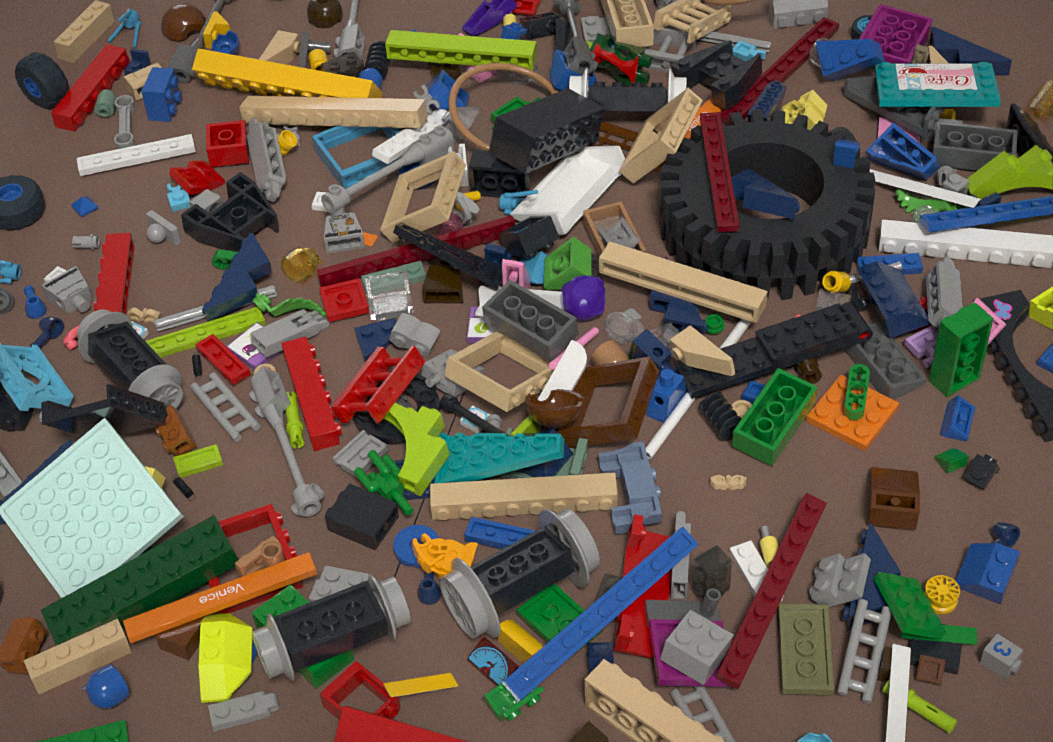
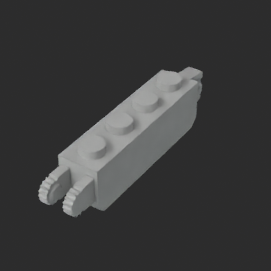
M251 118L247 140L256 184L260 191L265 193L267 200L275 202L286 180L276 128L269 127L265 121L258 123L256 118Z
M948 257L938 261L936 266L926 276L928 321L937 328L940 327L939 324L943 318L955 314L963 307L960 271L955 269L954 262Z

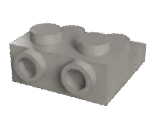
M840 553L821 559L819 566L814 570L816 580L814 586L810 587L811 598L817 604L828 605V607L861 599L871 559L865 553L847 559Z
M325 566L320 580L316 579L309 597V603L367 581V577L370 574Z

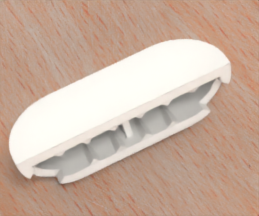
M571 340L539 396V401L546 400L551 390H574L587 365L586 351L581 344Z

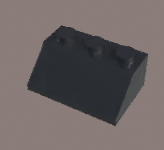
M1015 103L1011 104L1006 129L1017 130L1016 153L1018 156L1021 157L1037 145L1042 150L1046 149L1051 154V162L1053 163V147L1047 142L1046 136L1042 134L1038 124Z

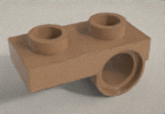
M271 536L266 541H262L251 552L243 555L235 563L238 577H243L285 561L279 540Z

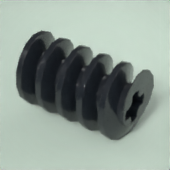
M376 41L369 47L364 70L374 68L379 71L384 80L387 76L390 59H387L386 42Z
M714 392L700 402L699 410H701V413L710 422V425L722 440H732L733 431L742 419L740 416H737V412L733 410L731 404H728L727 399L723 398L724 396L721 392Z

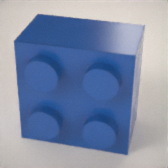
M152 67L141 92L149 121L171 122L173 115L177 112L178 103L182 100V92L179 91V80L175 75L174 68Z

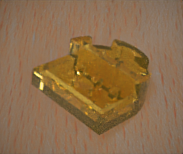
M1053 79L1043 83L1028 102L1031 112L1038 118L1042 114L1053 116Z

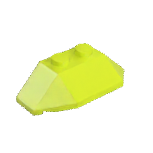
M230 613L206 615L201 621L198 666L202 703L227 701L232 696V693L252 673L253 628Z

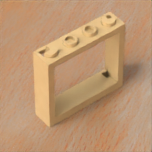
M687 88L646 119L619 172L632 183H635L664 162L668 153L675 154L703 100Z
M455 151L399 175L380 229L392 243L401 240L398 238V235L393 233L395 225L400 222L424 231L449 220L466 164ZM440 179L432 204L405 216L413 190Z
M496 331L448 357L445 377L508 412L525 402V397L529 393L532 395L543 391L554 370L549 368L550 362L501 332ZM502 353L538 374L509 390L472 368Z

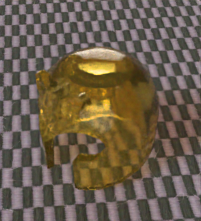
M297 247L283 257L281 268L289 279L302 284L316 273L318 264L323 263V261L319 259L315 248L310 250L305 247Z

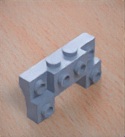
M644 441L631 443L619 450L598 453L601 473H615L616 478L621 477L627 501L625 506L611 508L615 534L628 533L634 514L643 516V525L662 522V511L659 499H661L659 485L655 486L654 484L656 473L654 467L650 468Z

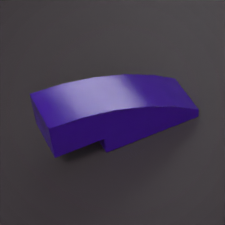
M484 0L462 26V29L472 36L482 33L503 20V17L509 14L518 4L514 0H492L490 3Z

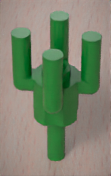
M375 450L369 451L367 456L378 468L379 473L376 474L373 471L367 476L361 467L356 468L353 473L367 491L372 493L379 491L384 498L396 501L407 516L411 515L414 509L404 498V485L398 478L401 469L388 454L384 455L381 459Z

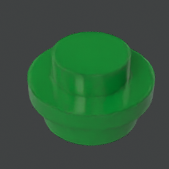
M711 314L706 317L707 333L718 334L724 330L725 324L721 316Z

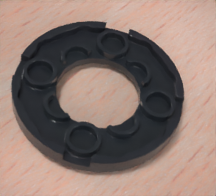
M416 374L402 393L408 394L415 399L418 406L416 412L422 406L429 409L433 408L440 412V400L435 386H427L425 383L427 378ZM380 381L376 387H380L384 381ZM368 396L364 403H368L372 396ZM356 412L354 414L353 421L360 432L364 430L366 434L372 435L386 444L406 442L402 433L392 423L382 420L380 423H376L369 412Z

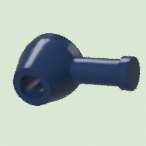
M57 317L41 319L39 328L42 333L34 343H31L30 347L38 345L41 348L49 337H59L63 332V321Z
M998 522L992 530V534L997 539L993 543L1009 548L1014 546L1020 537V528L1010 523Z
M424 571V579L417 590L419 601L425 605L435 604L441 598V588L434 581V572L427 574Z

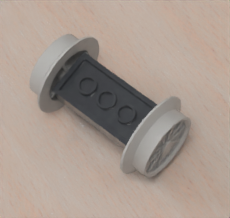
M549 509L542 510L539 514L540 529L471 567L460 558L452 560V572L440 578V588L452 616L466 635L475 639L486 633L492 638H497L501 632L498 615L565 577L580 588H584L589 584V573L600 566L599 552L589 530L573 511L564 509L555 514Z

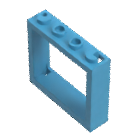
M336 126L312 136L314 150L340 186L347 189L389 164L374 157L342 170L327 150L379 129L390 139L400 133L397 128Z

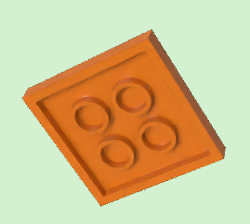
M841 374L807 415L806 422L866 451L899 409L900 403L868 388L864 416L858 420L849 419L844 414L848 377ZM860 389L851 390L852 393L857 395L863 393ZM853 402V410H857L858 403Z

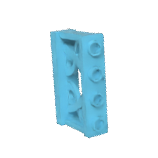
M0 343V383L20 411H28L29 407L41 408V402L48 400L69 407L73 394L38 345L24 347L2 345ZM24 370L34 375L40 383L36 385L25 378L21 371Z

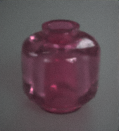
M451 213L448 221L437 225V235L463 229V220L459 215Z

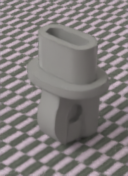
M942 166L937 174L938 184L942 187L943 182L949 179L950 175L957 173V169Z

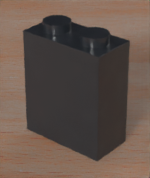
M350 483L344 491L339 493L337 501L332 507L328 508L325 514L328 531L375 551L399 518L397 502Z

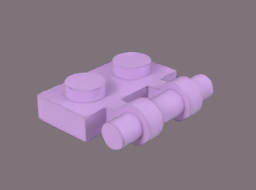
M933 325L906 338L904 343L917 358L924 355L928 357L923 360V365L926 368L932 366L936 339L939 328Z

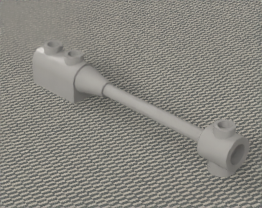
M359 0L351 1L349 20L342 29L341 36L335 39L338 48L334 49V56L344 64H352L363 59L366 37L359 24L356 23Z
M436 126L434 133L431 135H420L419 141L413 144L400 159L349 188L344 189L336 184L329 186V192L321 197L324 208L331 215H341L345 212L344 206L350 203L349 196L404 165L416 162L424 165L448 154L450 146L453 152L454 138L452 133L443 126Z
M262 366L250 380L253 389L249 392V396L252 400L258 402L255 412L260 417H265L276 431L297 486L292 494L295 501L291 506L292 511L298 516H313L321 509L320 500L324 497V492L315 483L305 484L284 429L283 411L291 403L279 373Z

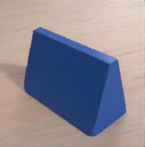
M958 395L947 403L940 435L966 442L969 437L975 406Z

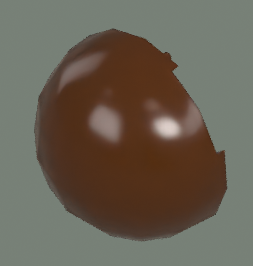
M186 3L177 4L165 12L161 22V30L169 39L181 42L187 39L188 33L192 30H197L200 33L206 18L193 5Z
M551 390L549 397L543 401H539L536 394L530 395L529 393L525 397L528 413L536 423L547 428H562L569 425L578 417L582 410L583 397L579 393L570 390Z

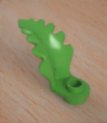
M896 190L898 201H902L901 207L907 206L905 209L907 213L914 210V217H918L921 214L937 213L942 210L951 211L966 208L964 205L939 198H928L927 196L919 198L915 194L911 196L909 192L905 193L903 190Z
M257 292L255 294L256 297L253 299L263 312L268 309L275 317L295 309L316 310L323 317L326 316L323 308L318 303L309 299H287L273 308L269 305L272 301L264 293L260 295Z

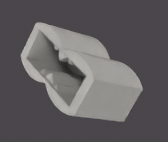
M402 313L391 331L389 340L400 348L410 349L411 346H416L421 356L428 358L439 339L441 331L429 323L421 322L412 315Z

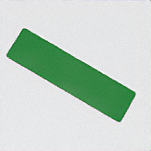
M943 625L946 634L942 639L902 633L901 631V637L908 639L973 645L978 643L977 628Z

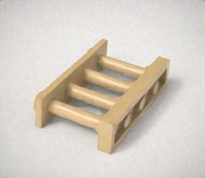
M677 0L656 11L653 26L658 31L669 25L688 33L687 42L692 43L729 23L732 16V6L728 5L718 10L702 4L700 0Z

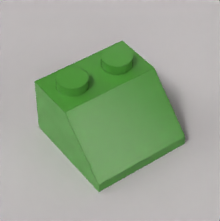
M572 237L545 257L544 288L547 290H561L563 285L574 277L591 276V248L575 237Z

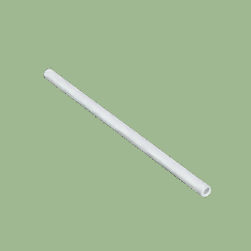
M741 318L720 348L736 344L752 322ZM686 392L646 446L648 459H652L696 399H691L688 392Z

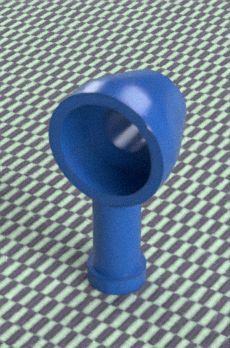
M26 286L23 289L24 294L27 296L25 303L26 315L31 319L43 317L47 312L45 303L35 295L33 286Z

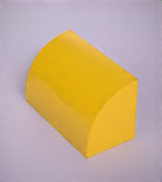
M510 619L500 623L501 632L498 636V642L522 663H525L544 647L542 643L514 620Z

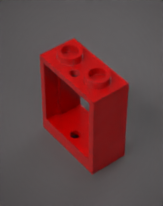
M357 661L320 693L323 707L339 721L343 709L339 704L360 684L364 685L384 702L373 714L393 719L401 709L399 696L390 697L383 685L384 683Z

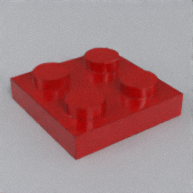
M360 278L319 287L329 322L370 313Z

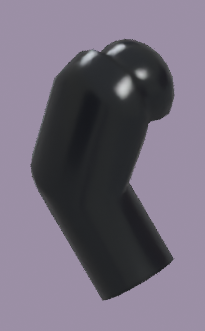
M856 286L849 287L847 290V302H852L859 311L866 310L870 305V300L868 298L865 299V296L859 298Z

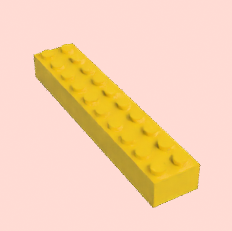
M197 49L192 70L198 75L197 77L203 79L207 85L215 86L219 84L226 89L235 87L243 92L251 90L263 96L272 94V96L382 98L383 92L372 80L204 49Z

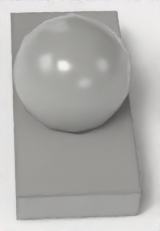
M152 210L146 213L149 223L146 235L151 242L159 243L166 239L175 246L181 243L178 227Z

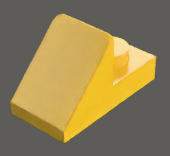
M215 11L203 32L205 47L212 49V43L218 34L225 35L230 30L228 22Z

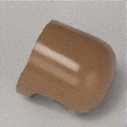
M611 339L601 344L593 352L590 359L594 365L629 360V357L618 343Z

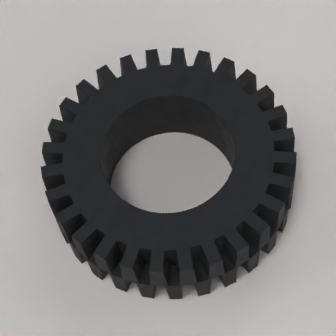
M752 110L751 121L745 123L740 112L730 113L728 127L723 122L722 127L731 177L746 169H751L786 192L798 196L810 208L796 214L795 219H761L737 212L739 231L717 232L701 127L698 125L691 129L690 139L683 138L675 154H667L666 165L662 166L660 181V234L662 241L666 240V251L669 256L676 255L677 263L689 267L692 266L695 269L768 291L767 301L770 287H778L781 300L792 299L795 284L799 286L805 296L814 294L817 280L823 285V277L830 271L849 274L852 262L856 263L857 258L862 257L863 248L866 249L876 191L874 189L875 175L874 172H870V161L867 157L860 158L861 148H859L854 168L834 165L835 143L839 139L846 140V134L838 130L828 137V124L819 121L809 130L807 129L808 116L798 114L793 124L785 123V111L775 110L773 122L764 121L762 110Z

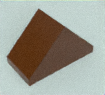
M201 617L155 634L159 648L189 661L200 645V627L203 618Z

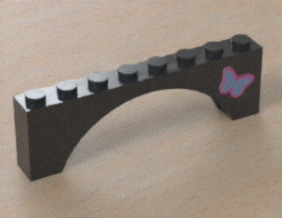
M1021 290L981 298L980 300L1006 324L988 344V351L993 354L998 368L1002 369L1008 385H1011L1015 391L1016 399L1022 403L1026 416L1032 420L1036 433L1040 434L1044 442L1053 441V389L1036 379L1024 367L1016 354L1013 344L1015 330L1027 319L1030 307L1028 300Z

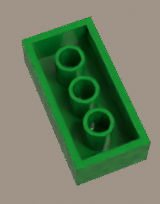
M975 302L967 307H962L955 314L943 318L939 324L929 382L947 398L981 377L994 318Z
M778 368L734 429L732 446L773 466L815 405L818 387Z
M290 584L252 612L256 629L266 626L267 614L270 613L274 619V616L309 602ZM351 649L298 670V672L317 689L355 660L353 650Z

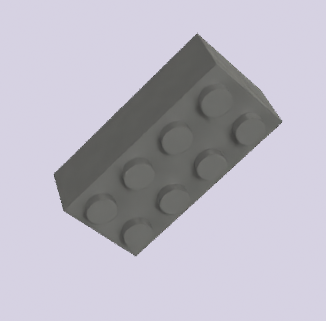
M937 121L932 154L938 158L940 167L949 166L951 168L978 171L1003 151L1009 155L1016 156L1017 130Z
M509 280L482 306L484 320L487 325L549 362L554 360L569 345L571 340H574L579 335L576 317L512 280Z

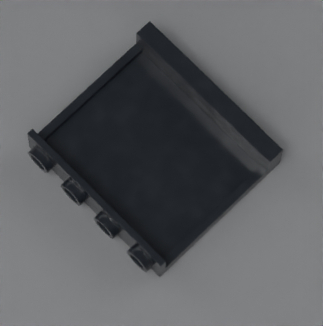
M108 384L106 385L107 399L72 408L49 400L41 402L42 425L84 436L105 418L118 434L122 436L165 425L166 408L164 402Z

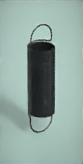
M193 354L194 375L201 376L200 355Z
M177 477L172 481L186 498H190L194 492L181 477Z

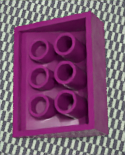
M879 4L859 39H872L880 43L884 62L911 64L917 44L925 46L930 37L933 19Z

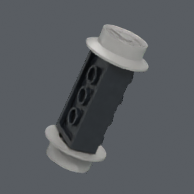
M97 310L84 318L79 325L77 336L79 339V353L86 361L96 363L117 387L164 402L165 408L172 405L177 409L183 398L179 371L175 367L167 365L134 330L133 324L127 315L121 312Z
M370 574L367 577V581L274 616V619L270 613L267 614L266 626L252 631V637L268 678L271 679L284 673L293 681L295 680L294 672L386 635L392 641L396 640L397 628L411 623V617L397 580L394 577H390L379 582Z

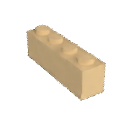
M95 0L54 41L59 59L74 63L115 22L110 4Z
M115 619L23 661L39 695L132 652L118 619Z

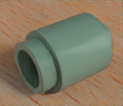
M103 90L97 96L94 109L101 117H110L114 112L116 97L112 91Z

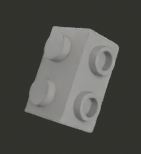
M623 217L609 231L601 225L598 227L601 233L600 238L606 243L605 246L609 242H613L634 249L640 241L630 224Z

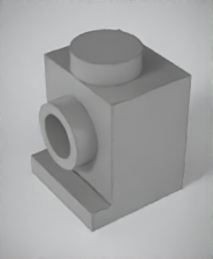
M957 173L949 176V179L943 182L941 188L967 195L969 180Z

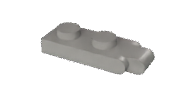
M261 691L208 705L213 731L269 717L270 712L279 709L277 695L275 693L266 694Z

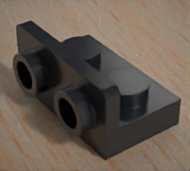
M555 11L519 19L522 27L527 29L526 39L530 40L556 34V18L560 19V16Z

